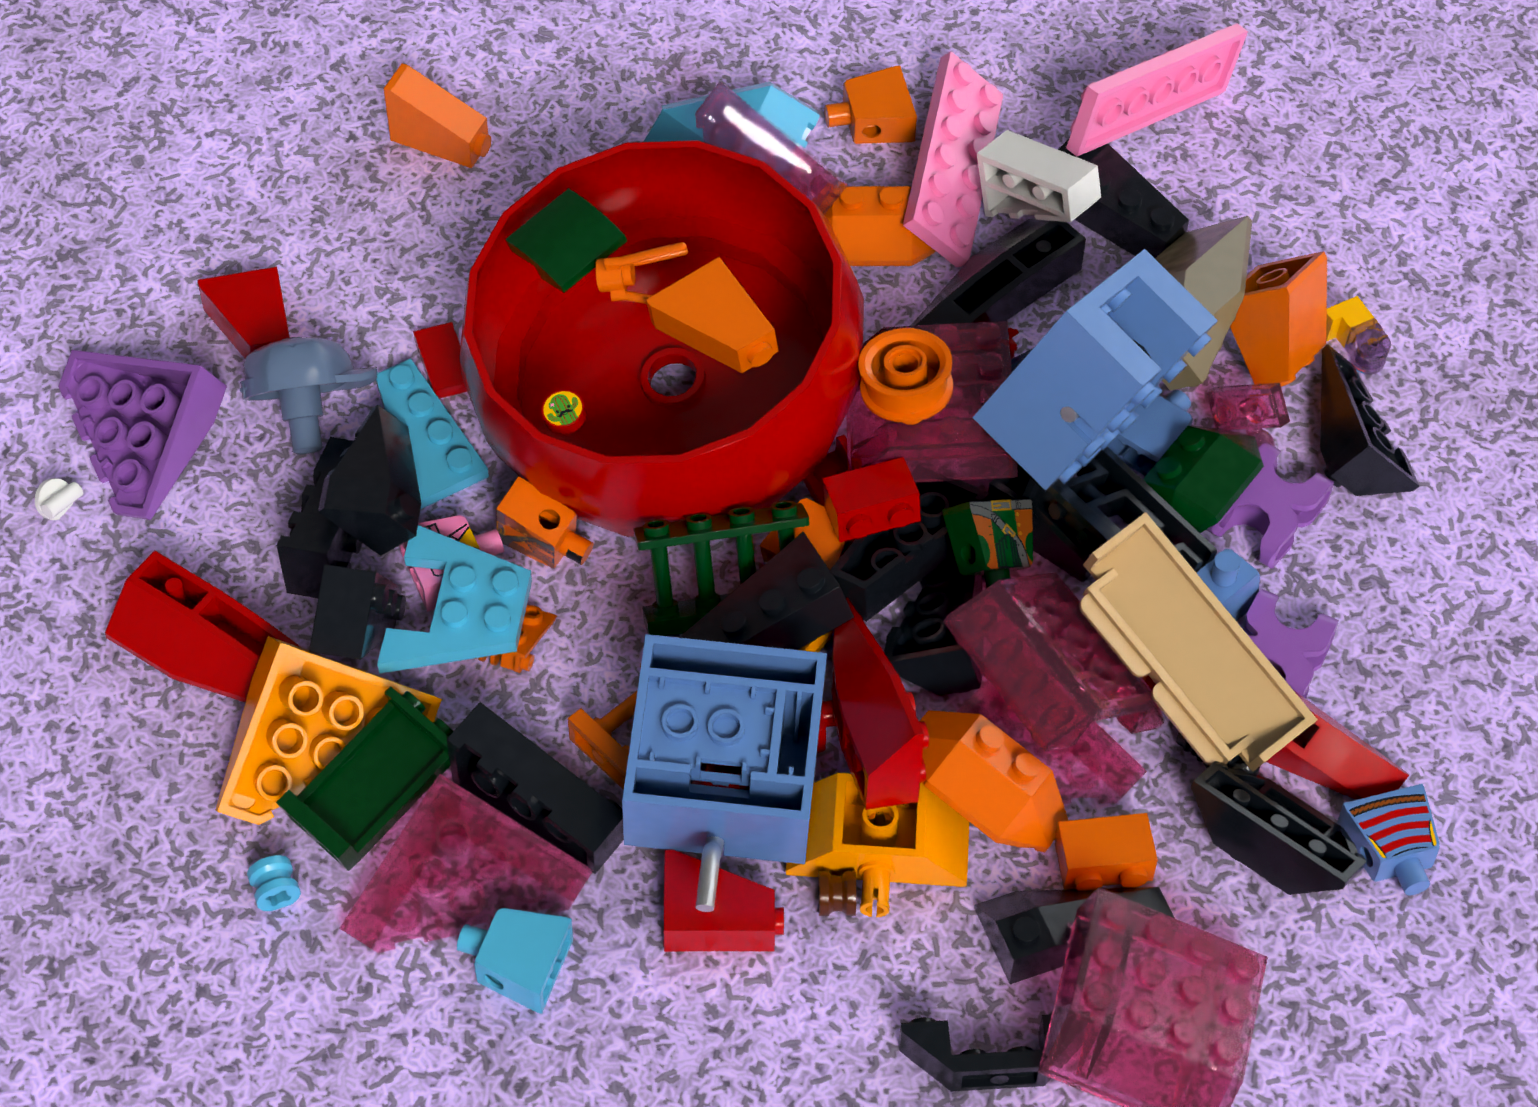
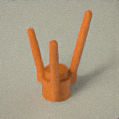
M680 242L621 257L597 259L596 281L599 291L610 292L611 301L627 300L647 304L646 299L653 295L627 291L628 286L635 285V266L685 256L688 254L686 243Z

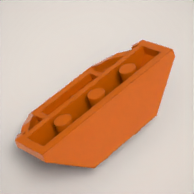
M832 186L811 200L829 220L850 266H912L936 252L903 226L911 191L910 186Z
M928 710L920 720L926 723L929 734V747L923 749L922 755L926 768V780L923 782V785L995 843L1020 848H1034L1035 851L1045 853L1056 839L1058 822L1069 821L1052 769L982 714Z

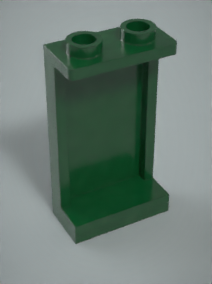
M391 686L384 692L388 698V703L298 796L288 790L276 802L287 817L347 871L351 870L450 767L447 738L453 733V730L439 718L431 722L422 714L426 708L415 696L408 691L401 696Z

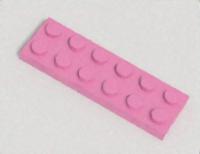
M1236 23L1198 40H1193L1184 46L1169 50L1148 61L1145 60L1124 71H1118L1114 75L1100 81L1090 83L1081 95L1082 103L1077 117L1071 125V135L1066 149L1078 157L1220 95L1226 91L1248 31Z
M950 51L940 58L903 226L955 267H962L970 259L982 202L977 153L995 138L1003 94L993 84H990L974 71L968 63L962 61Z

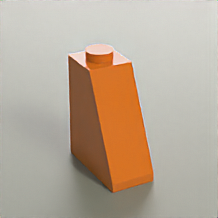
M401 63L384 87L391 141L472 168L480 156L485 157L491 146L487 118L409 65Z
M720 257L646 299L651 323L656 329L740 373L767 363L774 354L779 352L774 328Z

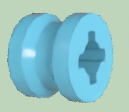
M274 855L262 858L251 865L247 871L250 885L257 889L254 895L257 907L262 911H273L292 905L301 895L298 882L291 878L293 867L288 857Z

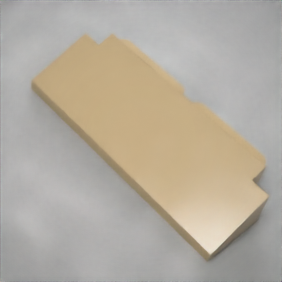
M1146 512L1092 552L1083 564L1096 581L1083 592L1082 595L1084 597L1079 604L1080 611L1134 676L1144 677L1149 675L1156 684L1151 691L1152 699L1205 764L1210 766L1215 761L1227 764L1239 755L1253 772L1318 720Z

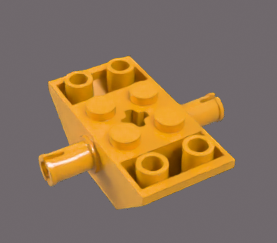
M835 773L815 782L813 785L805 864L786 862V875L818 877V871L828 870L832 875H842L846 870H855L856 880H863L860 912L872 917L873 900H877L876 917H883L890 911V882L967 887L969 821L927 789L923 783H920L918 802L866 810L851 773Z

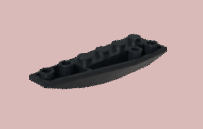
M1035 218L1026 220L972 256L909 328L925 330L938 336L946 343L949 349L966 344L977 336V332L981 328L991 324L1001 325L1082 269L1086 238L1067 222L1036 220Z

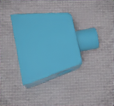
M501 908L496 911L488 931L465 924L458 937L457 951L476 956L474 965L478 983L542 1014L573 942L572 919L563 916Z

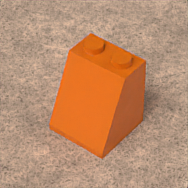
M1324 251L1257 265L1247 274L1244 299L1230 328L1256 387L1273 384V387L1277 388L1290 384L1296 379L1295 374L1302 367L1311 364L1315 360L1314 356L1326 345L1327 256Z

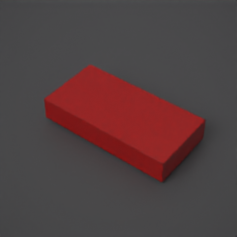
M449 322L413 331L414 340L429 384L438 398L441 399L467 392L462 379L459 360L461 346L453 323Z

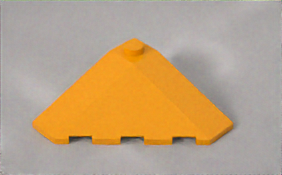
M268 636L252 677L215 810L257 825L274 818L272 810L279 807L276 802L288 790L298 796L388 703V698L384 692L390 686L401 696L406 691L415 696L426 708L422 714L431 722H434L442 699Z

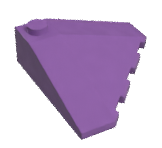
M77 350L71 351L58 385L63 398L66 400L72 398L78 410L71 417L83 441L90 439L96 451V454L92 455L90 460L99 481L102 483L109 481L115 497L113 496L108 500L112 511L117 515L146 520L152 519L211 429L227 388L224 383L201 365Z

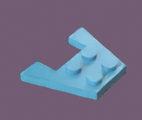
M418 525L416 536L408 540L404 555L405 565L444 570L430 631L420 632L386 628L377 663L379 674L517 652L532 584L531 570Z

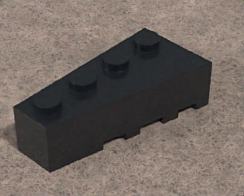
M1068 139L1058 150L1075 156L1066 149ZM1109 144L1078 156L1080 159L1098 165L1101 198L1074 220L1134 256L1146 249L1156 258L1187 232L1189 219Z
M329 438L314 468V485L306 484L302 493L301 512L293 511L288 521V528H291L290 537L281 535L276 545L286 592L289 594L318 598L324 564L352 568L351 563H349L352 554H358L361 550L362 543L318 512L324 479L331 470L336 468L341 461L340 455L351 446L353 440Z

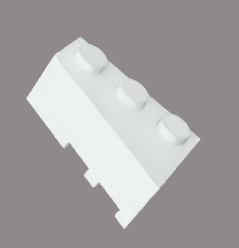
M1009 130L1003 132L977 153L985 217H994L998 213L1009 214L1010 218L1019 219L1023 215H1034L1036 220L1072 222L1101 198L1098 165Z

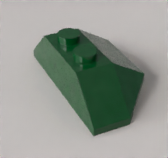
M1187 426L1143 480L1199 533H1202L1222 519L1262 470L1264 464L1255 436L1222 428Z

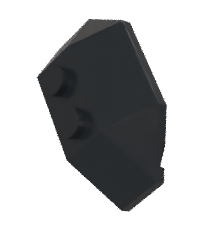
M1215 761L1191 785V790L1213 844L1288 895L1343 889L1364 868L1367 862L1364 856L1358 853L1354 842L1343 827L1269 778L1241 769H1229L1226 764Z

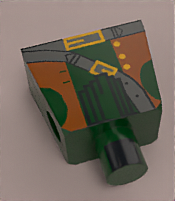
M1031 499L970 501L942 509L959 573L963 576L984 575L988 599L1012 596L1013 589L1010 572L1029 568L1033 563Z

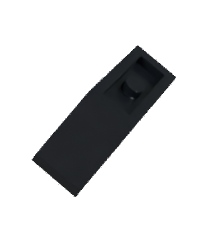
M1061 1009L1053 1011L1048 1015H1042L1038 1032L1040 1050H1033L1027 1046H1018L1009 1049L1007 1052L986 1053V1051L981 1049H969L957 1055H952L948 1020L935 1021L928 1017L916 1018L909 1023H901L899 1051L951 1092L1045 1086L1086 1041L1090 1023L1089 1012L1075 1013L1073 1010Z

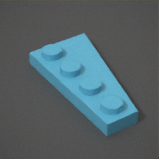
M411 358L378 373L376 384L384 409L407 425L409 429L421 498V509L489 477L487 466Z

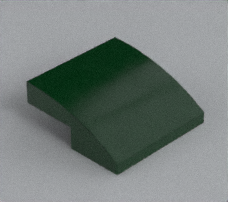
M569 188L505 239L513 253L534 265L541 279L563 293L596 267L597 259L609 257L628 241L625 234L604 214Z

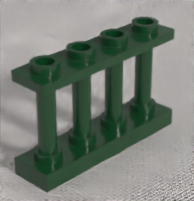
M783 500L773 503L769 508L754 510L751 507H737L731 509L728 514L711 516L707 513H697L687 516L686 520L675 522L655 519L645 522L641 527L633 528L638 550L650 549L656 601L650 606L642 607L647 633L659 636L683 634L729 595L715 593L710 540L735 537L741 585L756 572L752 534L778 530L779 550L781 551L796 538L795 528L809 525V516L803 504ZM693 543L698 595L695 599L677 601L673 599L667 547Z

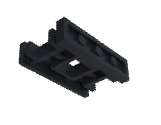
M1108 447L1101 450L1085 467L1082 466L1076 474L1078 477L1070 479L1066 484H1063L1058 479L1045 491L1030 476L1021 499H1031L1032 512L1084 563L1092 552L1121 531L1109 519V517L1117 514L1129 525L1146 512L1195 572H1198L1207 563L1212 561L1217 553V549Z

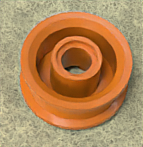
M915 328L893 329L877 335L862 349L858 362L861 376L860 393L866 407L877 416L889 421L915 425L940 412L950 401L953 393V378L951 375L952 354L946 343L938 336Z

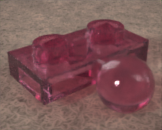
M1280 383L1217 386L1206 392L1215 427L1226 430L1245 429L1247 435L1255 436L1258 448L1265 442L1275 447L1272 435L1262 428H1281L1290 422Z

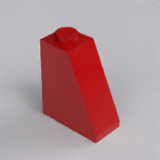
M277 267L197 280L204 311L244 358L259 347L290 338Z
M665 850L664 952L775 951V935H784V907H775L774 889L719 868L714 910L711 912L699 911L695 906L701 860L676 850Z

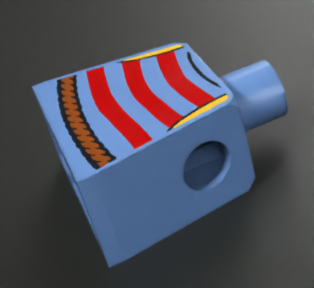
M1423 784L1343 803L1337 824L1344 828L1354 842L1358 853L1362 854L1367 862L1364 868L1371 879L1377 882L1397 877L1404 893L1409 896L1425 891L1430 886V881L1424 869L1433 867L1440 849V843Z

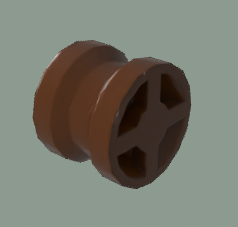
M828 870L818 871L819 916H829L832 912L842 911L846 916H856L855 870H846L842 875H832Z

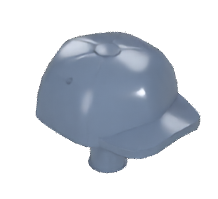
M292 337L259 347L246 356L243 363L245 380L240 382V392L242 393L243 400L248 401L279 399L282 420L289 421L292 452L297 455L319 452L324 447L322 446L318 417L324 416L321 393L362 388L373 383L378 373L377 367L354 369L349 354L339 343L323 338Z

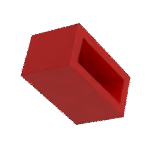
M904 457L822 478L824 507L839 543L921 521L920 493Z

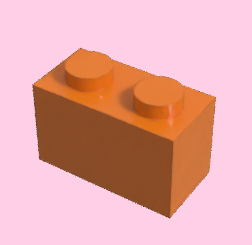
M1147 813L1058 822L1054 843L1064 890H1098L1102 886L1118 884L1126 888H1135L1144 885L1147 881H1153L1158 859Z

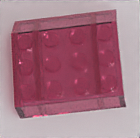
M1008 321L883 327L863 343L864 348L877 335L899 328L921 329L938 336L946 343L952 354L951 375L953 378V393L948 404L940 412L922 420L918 424L907 425L902 422L883 419L871 412L862 400L859 387L846 414L848 471L904 457L915 482L1018 478V463L972 418L1012 373Z
M1099 887L1076 911L1038 1073L1121 1107H1231L1244 1081L1268 957Z

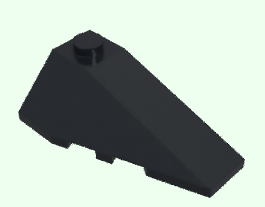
M953 554L921 579V592L915 601H908L903 609L905 618L899 627L891 628L886 637L884 650L885 655L899 677L939 696L981 689L984 666L982 575L963 576L960 574Z

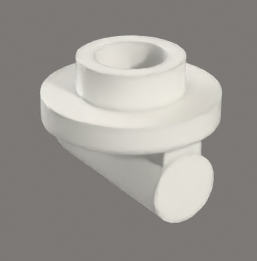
M47 479L39 485L36 491V509L46 519L59 520L73 505V502L83 495V490L76 482L68 484L62 479Z

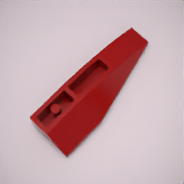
M155 550L126 579L105 631L107 639L168 677L242 702H246L252 677L268 636L300 647L256 613Z
M846 598L854 618L834 629L831 681L834 722L841 750L866 810L918 802L920 783L926 780V768L922 758L923 749L929 747V734L926 723L924 721L919 722L916 716V704L912 692L905 691L893 665L869 631L861 615L858 614L850 600Z
M1149 675L1142 688L1151 694L1156 684ZM1294 691L1318 720L1268 759L1267 763L1355 800L1398 790L1410 774Z

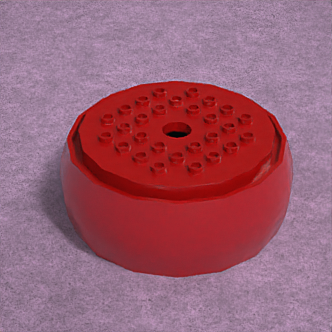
M698 140L623 143L558 167L502 213L469 272L465 293L459 358L461 375L486 441L494 453L519 477L531 483L541 494L573 510L577 515V519L626 537H634L633 528L641 527L650 520L663 519L668 522L686 520L687 516L697 513H707L711 516L728 514L731 509L737 507H751L754 510L769 508L773 503L782 499L823 462L860 387L861 376L858 362L863 349L864 297L829 220L815 203L764 161ZM569 188L597 208L625 234L628 241L607 258L621 257L680 242L686 243L688 254L685 256L635 266V285L628 286L627 291L655 295L720 257L774 328L779 352L774 354L767 363L740 373L656 329L651 323L647 304L627 300L611 301L610 292H600L598 289L596 267L563 293L541 279L534 265L513 253L505 239ZM669 364H683L689 366L696 373V379L692 387L685 393L677 396H665L657 393L651 388V380L659 369ZM566 389L576 392L582 398L586 409V420L577 431L563 435L548 429L544 422L541 408L548 395L557 390Z

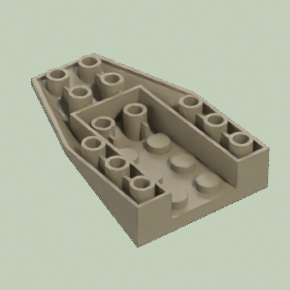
M1249 216L1185 232L1155 258L1218 320L1207 332L1212 340L1195 357L1188 353L1182 359L1187 364L1185 369L1170 383L1165 379L1162 380L1170 391L1203 384L1208 377L1209 370L1218 351L1223 345L1224 338L1236 318V313L1244 299L1252 229V220Z

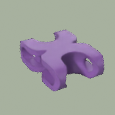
M1265 442L1259 447L1264 467L1217 524L1208 528L1207 531L1215 536L1222 537L1228 529L1235 525H1248L1256 528L1263 535L1260 543V554L1256 560L1269 568H1274L1293 546L1294 533L1297 527L1309 526L1326 506L1330 499L1334 481L1321 473H1316L1304 483L1293 484L1282 480L1276 474L1277 457L1281 450Z
M1260 589L1247 612L1246 624L1243 630L1289 686L1306 699L1314 671L1321 668L1326 658L1339 620L1325 614H1319L1310 627L1303 629L1288 628L1279 622L1275 614V607L1279 596Z

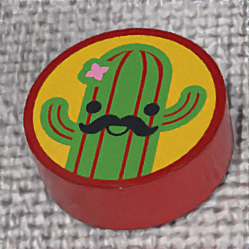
M557 390L548 395L542 404L541 412L548 429L554 433L563 435L573 433L586 420L584 402L580 395L572 390Z

